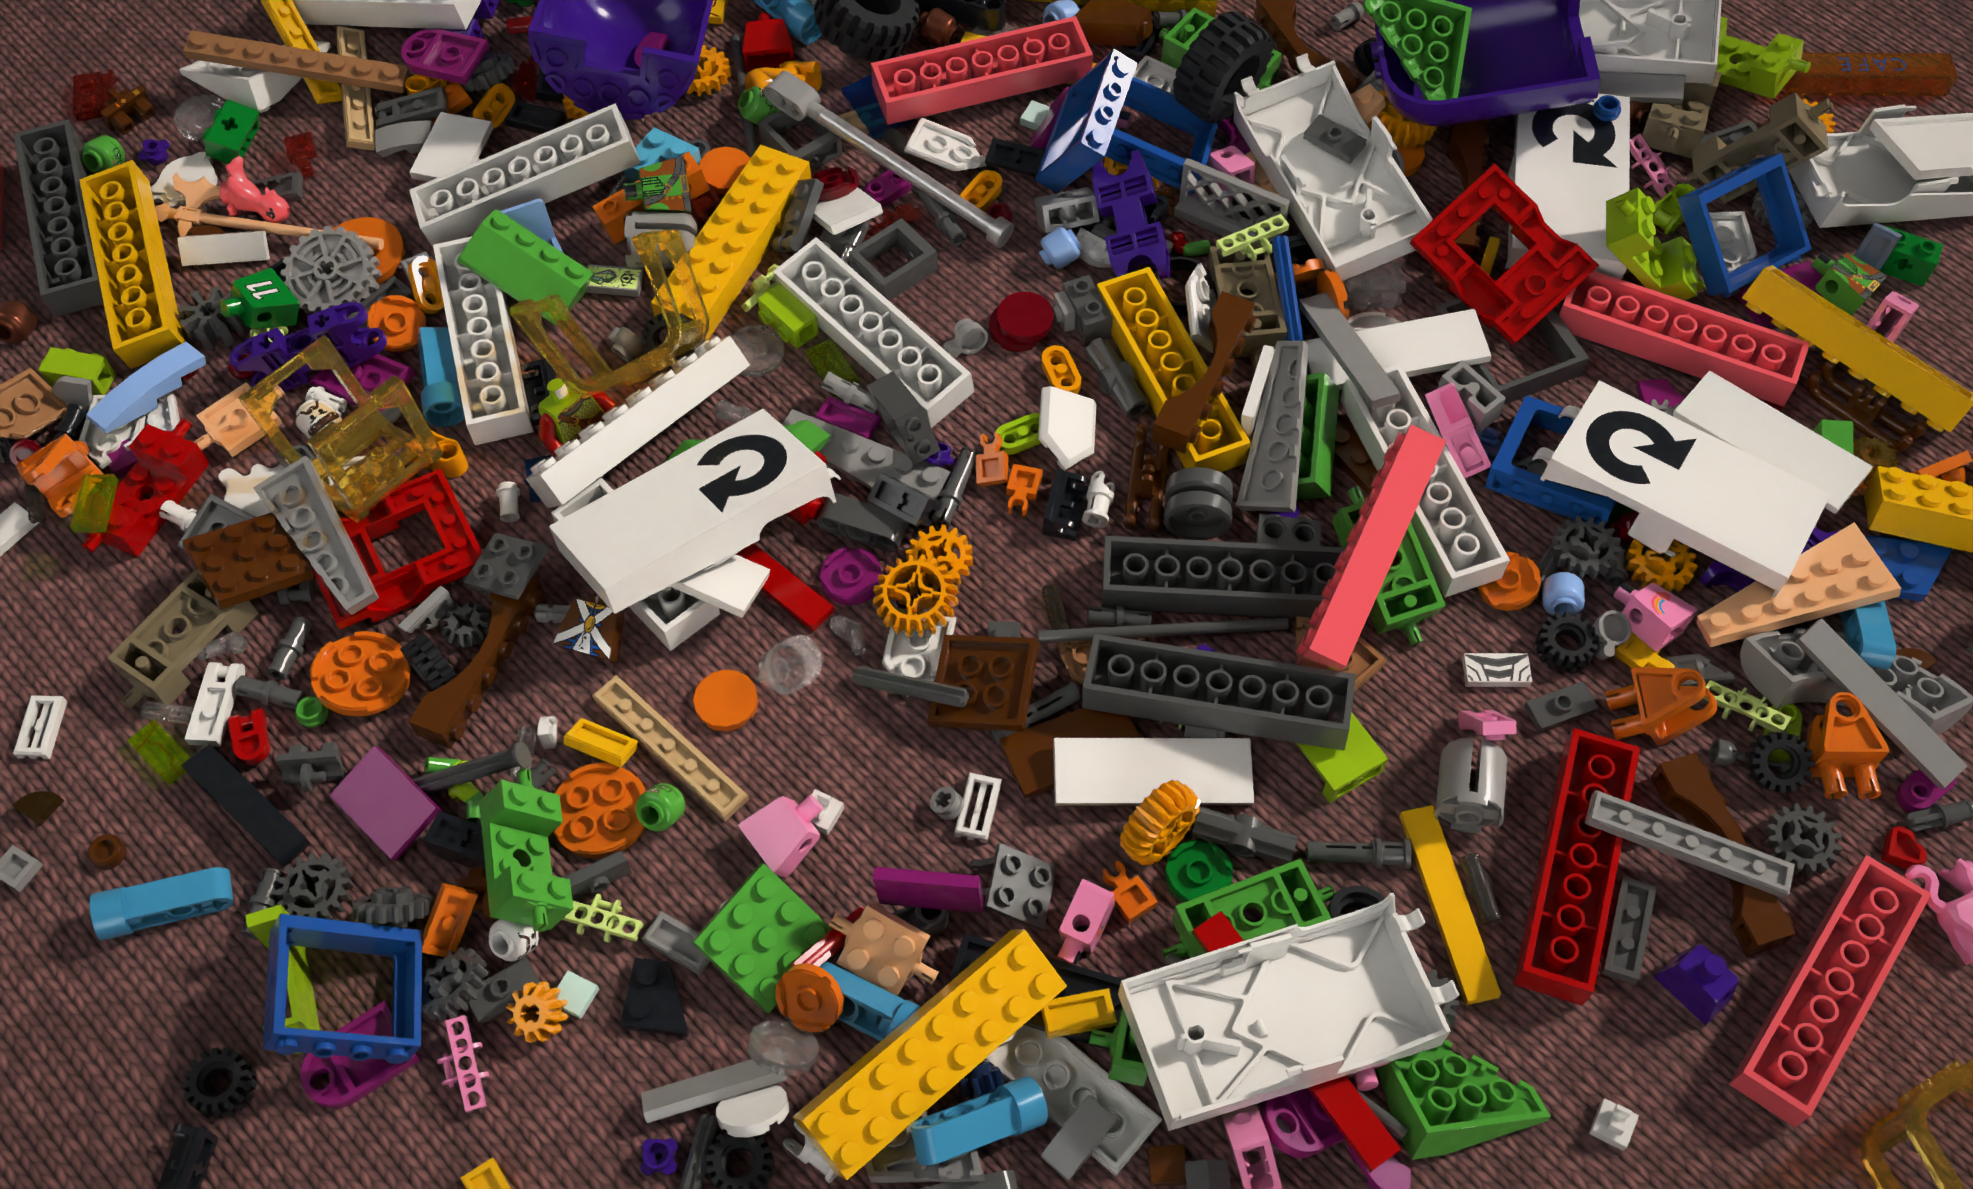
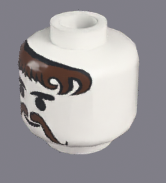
M311 399L298 408L296 412V426L311 442L317 444L323 442L330 443L338 438L342 426V418L325 400L315 401Z
M499 919L490 928L489 946L492 952L499 958L514 962L534 951L540 944L542 935L538 930L534 931L533 926Z

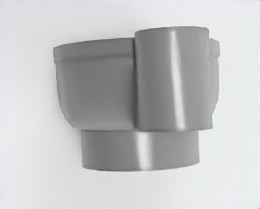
M969 318L962 319L954 326L953 333L955 337L945 342L943 349L954 359L961 353L975 354L986 345L988 340L987 331L979 323L973 322Z
M615 327L606 338L613 345L611 350L628 363L633 358L641 356L646 348L645 344L641 345V338L625 327L620 329Z
M1615 610L1607 611L1596 618L1592 627H1595L1594 636H1599V645L1595 652L1596 658L1602 661L1614 656L1615 646L1622 645L1629 640L1631 625L1628 618L1621 612Z

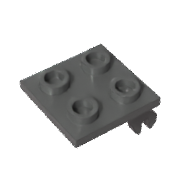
M494 533L464 583L466 586L476 588L482 594L486 591L489 596L490 593L518 600L549 549L545 545Z
M1002 843L997 844L994 857L983 860H970V870L979 868L978 873L980 874L992 873L989 888L982 889L983 908L1039 931L1045 929L1057 869L1056 866Z

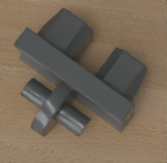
M336 742L323 743L319 751L311 752L303 745H290L287 753L277 754L276 764L281 769L284 784L301 783L304 792L314 791L316 782L343 780L346 772Z

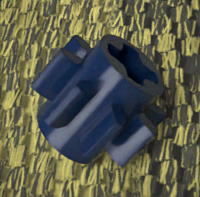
M1485 427L1483 432L1475 430L1489 460L1494 461L1503 443V440L1498 439L1500 432L1489 427Z
M983 1060L959 1081L963 1097L971 1096V1099L996 1091L998 1086L1004 1084L998 1066L991 1068L989 1060Z

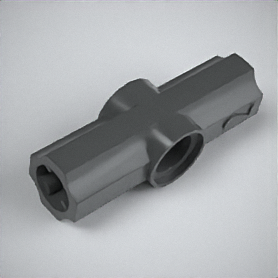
M1100 337L1093 340L1085 348V355L1097 372L1098 381L1103 392L1107 396L1112 395L1126 418L1135 419L1141 416L1148 409L1149 402L1136 384L1135 374L1131 365L1126 360L1121 361L1107 339L1104 340Z
M1200 807L1192 833L1193 837L1226 846L1227 851L1235 856L1242 858L1258 856L1281 864L1291 862L1298 838L1296 835L1263 826L1261 820L1251 815L1238 814L1233 817Z

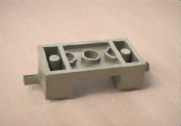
M1715 72L1713 84L1685 83L1682 104L1653 103L1642 134L1650 148L1692 158V149L1700 144L1706 127L1709 109L1721 77L1720 72Z
M1793 93L1769 106L1770 123L1729 145H1726L1716 135L1692 149L1693 172L1687 174L1689 182L1695 184L1701 180L1706 185L1757 159L1753 157L1760 154L1782 153L1788 171L1829 150L1826 125L1818 117L1834 109L1832 102L1827 98L1812 107L1805 104L1796 93ZM1756 179L1720 196L1719 199L1725 204L1758 187Z
M1260 242L1250 243L1254 250L1261 247ZM1228 244L1225 247H1232L1233 244ZM1211 246L1207 269L1211 274L1212 289L1217 290L1218 298L1223 291L1255 303L1253 315L1257 316L1256 323L1252 332H1246L1244 335L1246 342L1241 354H1235L1233 358L1250 357L1252 369L1256 371L1263 346H1272L1275 349L1277 341H1286L1287 328L1270 255L1264 252L1257 255V260L1252 261L1248 258L1247 254L1243 255L1240 251L1223 257L1220 248L1217 249L1216 246ZM1249 289L1255 294L1247 296L1240 291Z
M195 569L107 657L116 670L134 686L120 699V702L129 709H132L145 695L155 698L168 707L191 684L182 673L183 669L224 628L237 636L257 616L258 612L250 600L219 610ZM187 624L186 629L182 633L172 634L176 626Z

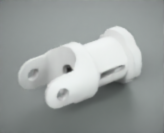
M1097 471L1091 477L1086 496L1088 500L1087 510L1082 515L1083 523L1094 528H1104L1109 522L1108 508L1113 503L1115 495V484L1113 482L1103 483L1105 477L1103 471Z
M795 1121V1128L805 1136V1145L803 1147L794 1139L786 1138L783 1141L784 1147L803 1163H811L825 1175V1180L831 1183L837 1175Z

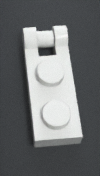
M221 662L208 663L184 738L189 745L204 746L209 743L211 746L221 747L228 725V718L231 715L236 698V681L241 675L245 676V666L243 664L232 663L230 666H223Z

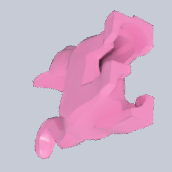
M1960 858L1956 861L1953 868L1950 870L1943 869L1938 873L1964 894V896L1950 902H1944L1939 899V881L1935 872L1920 864L1912 865L1907 869L1905 877L1908 880L1918 877L1924 879L1926 883L1924 890L1931 893L1927 905L1936 914L1938 923L1947 933L1953 948L1966 965L1972 963L1973 862L1964 861Z

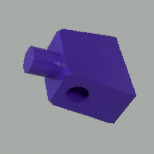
M1701 944L1678 953L1654 976L1705 1026L1730 1003L1739 983L1737 976L1727 968L1724 959L1718 955H1713Z

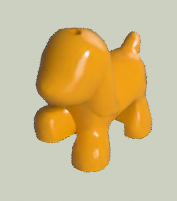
M813 60L805 62L787 61L780 64V68H757L746 74L744 83L745 89L754 86L764 89L782 71H788L813 87L816 91H819L822 84L821 65L818 61Z

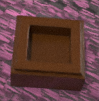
M1184 1145L1148 1146L1150 1187L1187 1185Z

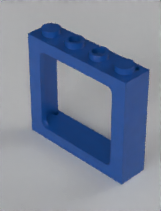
M1113 49L1067 89L1035 181L1058 193L1105 157L1137 62Z
M1133 77L1123 105L1193 135L1195 140L1189 159L1206 165L1218 123H1206L1178 103L1173 94ZM1116 128L1114 129L1105 155L1106 157L1129 167V160L1132 159L1131 151L1139 149L1151 177L1178 189L1181 188L1183 164L1186 159ZM1191 171L1197 181L1202 179L1198 173ZM1194 189L1188 191V193L1193 195Z
M1782 153L1761 156L1678 198L1709 296L1722 294V297L1726 298L1736 295L1740 292L1739 288L1742 286H1751L1765 267L1773 265L1781 270L1780 266L1801 260L1800 255L1812 249ZM1756 179L1774 236L1775 247L1728 273L1706 204Z
M1526 395L1490 468L1485 488L1575 520L1576 516H1579L1583 522H1587L1590 516L1593 517L1594 524L1604 521L1605 528L1615 505V500L1600 494L1593 495L1546 479L1542 481L1540 480L1542 476L1512 465L1511 462L1529 424L1565 435L1573 423L1570 417L1563 416L1558 418L1564 408Z
M280 914L270 930L263 1049L275 1050L276 1053L282 1055L300 1052L312 1053L315 1057L319 1058L337 1055L349 1056L350 1059L356 1061H364L370 1058L386 1059L387 1062L393 1064L410 1061L421 1047L422 930ZM289 947H310L383 955L392 958V1037L285 1028Z

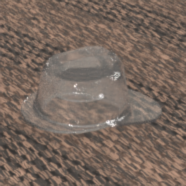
M801 634L791 636L774 645L761 656L758 663V675L755 677V681L762 682L766 688L776 691L781 695L786 696L795 693L818 678L823 662L819 646L809 636Z

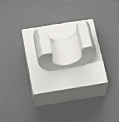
M815 789L811 795L819 801L824 810L811 822L818 831L829 835L844 810V803Z
M1604 1098L1599 1105L1589 1134L1624 1151L1628 1147L1639 1115Z

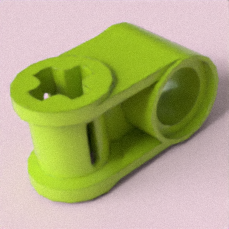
M1682 183L1676 185L1665 197L1655 203L1653 223L1663 229L1666 236L1673 234L1684 221L1678 198L1696 190L1689 184Z

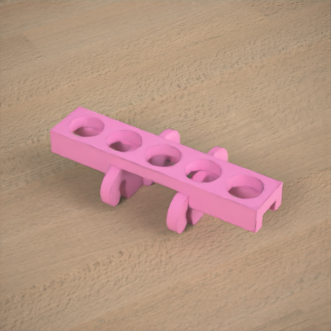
M1638 134L1630 139V152L1637 161L1630 167L1633 170L1642 164L1652 179L1643 186L1644 189L1653 185L1662 199L1667 195L1664 190L1665 187L1669 192L1675 187L1667 175L1669 174L1667 170L1671 166L1666 167L1659 157L1662 152L1657 154L1652 152L1642 135ZM1634 141H1636L1640 149L1634 146ZM1650 163H1654L1657 166L1656 172L1650 170Z
M463 1015L446 1020L445 1023L453 1055L448 1056L445 1053L442 1054L443 1058L437 1060V1064H443L446 1080L442 1082V1085H449V1088L455 1087L454 1083L459 1082L465 1112L469 1113L479 1108H485L487 1104L481 1078H488L489 1073H478L473 1049L482 1048V1042H472L467 1016ZM456 1022H462L464 1031L460 1035H455L453 1024ZM465 1039L467 1045L458 1048L457 1041ZM466 1056L470 1057L472 1060L471 1067L468 1070H461L459 1067L460 1059ZM451 1061L455 1063L456 1077L453 1076ZM476 1082L473 1087L467 1088L466 1084ZM474 1091L478 1092L479 1102L471 1106L468 1094Z

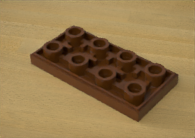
M1082 708L1027 728L1025 731H1019L1000 738L999 742L1024 799L1054 788V738H1140L1130 716Z

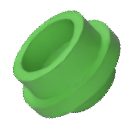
M309 696L303 698L297 704L295 716L303 727L315 728L327 720L329 709L317 697Z

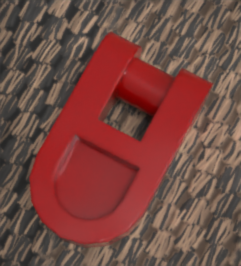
M259 708L252 710L250 715L229 717V730L236 757L243 764L250 766L263 762L270 752L267 731L268 723L264 710ZM253 727V730L245 732V729Z

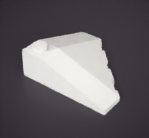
M314 40L320 52H327L331 48L330 42ZM201 60L179 69L181 75L220 97L257 110L259 113L268 111L271 105L279 102L302 78Z

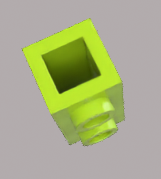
M778 283L771 289H767L757 298L759 305L758 315L761 321L767 326L771 325L785 343L789 342L798 349L819 334L817 316L782 284Z
M51 347L38 369L47 384L52 388L58 378L62 376L90 379L92 395H106L117 375L108 359L103 355L77 352L70 348L60 349Z

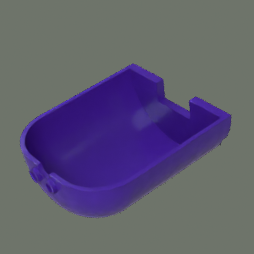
M539 0L528 30L531 53L535 63L538 62L545 74L544 79L558 94L563 93L573 100V105L593 113L616 103L624 120L642 119L647 114L657 111L661 113L669 109L690 88L697 71L713 0ZM651 31L667 34L671 43L665 50L643 46L641 68L639 70L634 60V54L642 39Z
M1446 0L1472 8L1458 98L1447 100H1424L1422 97L1423 93L1415 81L1410 79L1400 64L1401 60L1393 48L1388 46L1378 31L1379 27L1375 23L1376 42H1371L1372 58L1378 59V62L1374 63L1376 80L1381 79L1385 94L1396 111L1406 119L1420 125L1431 127L1454 125L1594 102V99L1598 97L1601 78L1591 36L1584 37L1579 18L1580 0Z

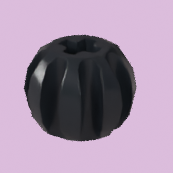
M1376 36L1362 42L1354 50V65L1365 76H1369L1375 70L1374 63L1378 62V59L1372 58L1371 42H1376Z

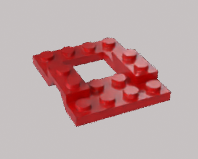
M1493 164L1409 243L1450 283L1448 288L1469 309H1475L1478 318L1489 329L1492 326L1496 328L1513 346L1599 266L1577 243L1562 239L1544 222L1538 205L1496 164ZM1491 207L1512 226L1510 232L1529 249L1525 255L1496 281L1454 242Z
M440 468L382 492L370 509L349 518H340L379 599L351 615L324 582V579L316 572L310 561L309 564L339 630L368 617L375 623L423 602L431 595V590L468 575L481 556L482 550ZM426 509L445 549L385 573L371 540L399 529L397 521Z

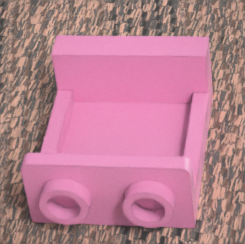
M1449 383L1425 394L1442 438L1446 440L1445 444L1463 477L1467 478L1490 468L1492 465L1454 383Z

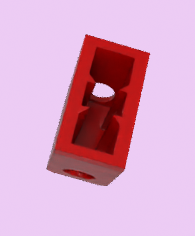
M761 13L758 15L757 21L746 23L742 49L746 72L764 67L780 68L779 65L784 62L795 61L793 45L783 19H773L771 14Z

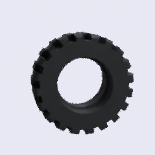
M816 0L814 16L821 33L827 36L828 41L832 45H837L839 50L845 54L846 52L852 54L853 58H864L868 62H874L876 60L883 61L895 58L905 50L918 24L920 9L917 0Z
M1228 11L1218 15L1217 19L1210 21L1208 26L1201 30L1198 34L1199 36L1190 44L1189 50L1182 57L1181 65L1175 73L1176 78L1173 80V93L1177 102L1206 123H1220L1224 118H1229L1234 112V93L1237 92L1243 97L1246 96L1241 86V80L1252 76L1257 87L1272 57L1273 41L1270 34L1237 11Z

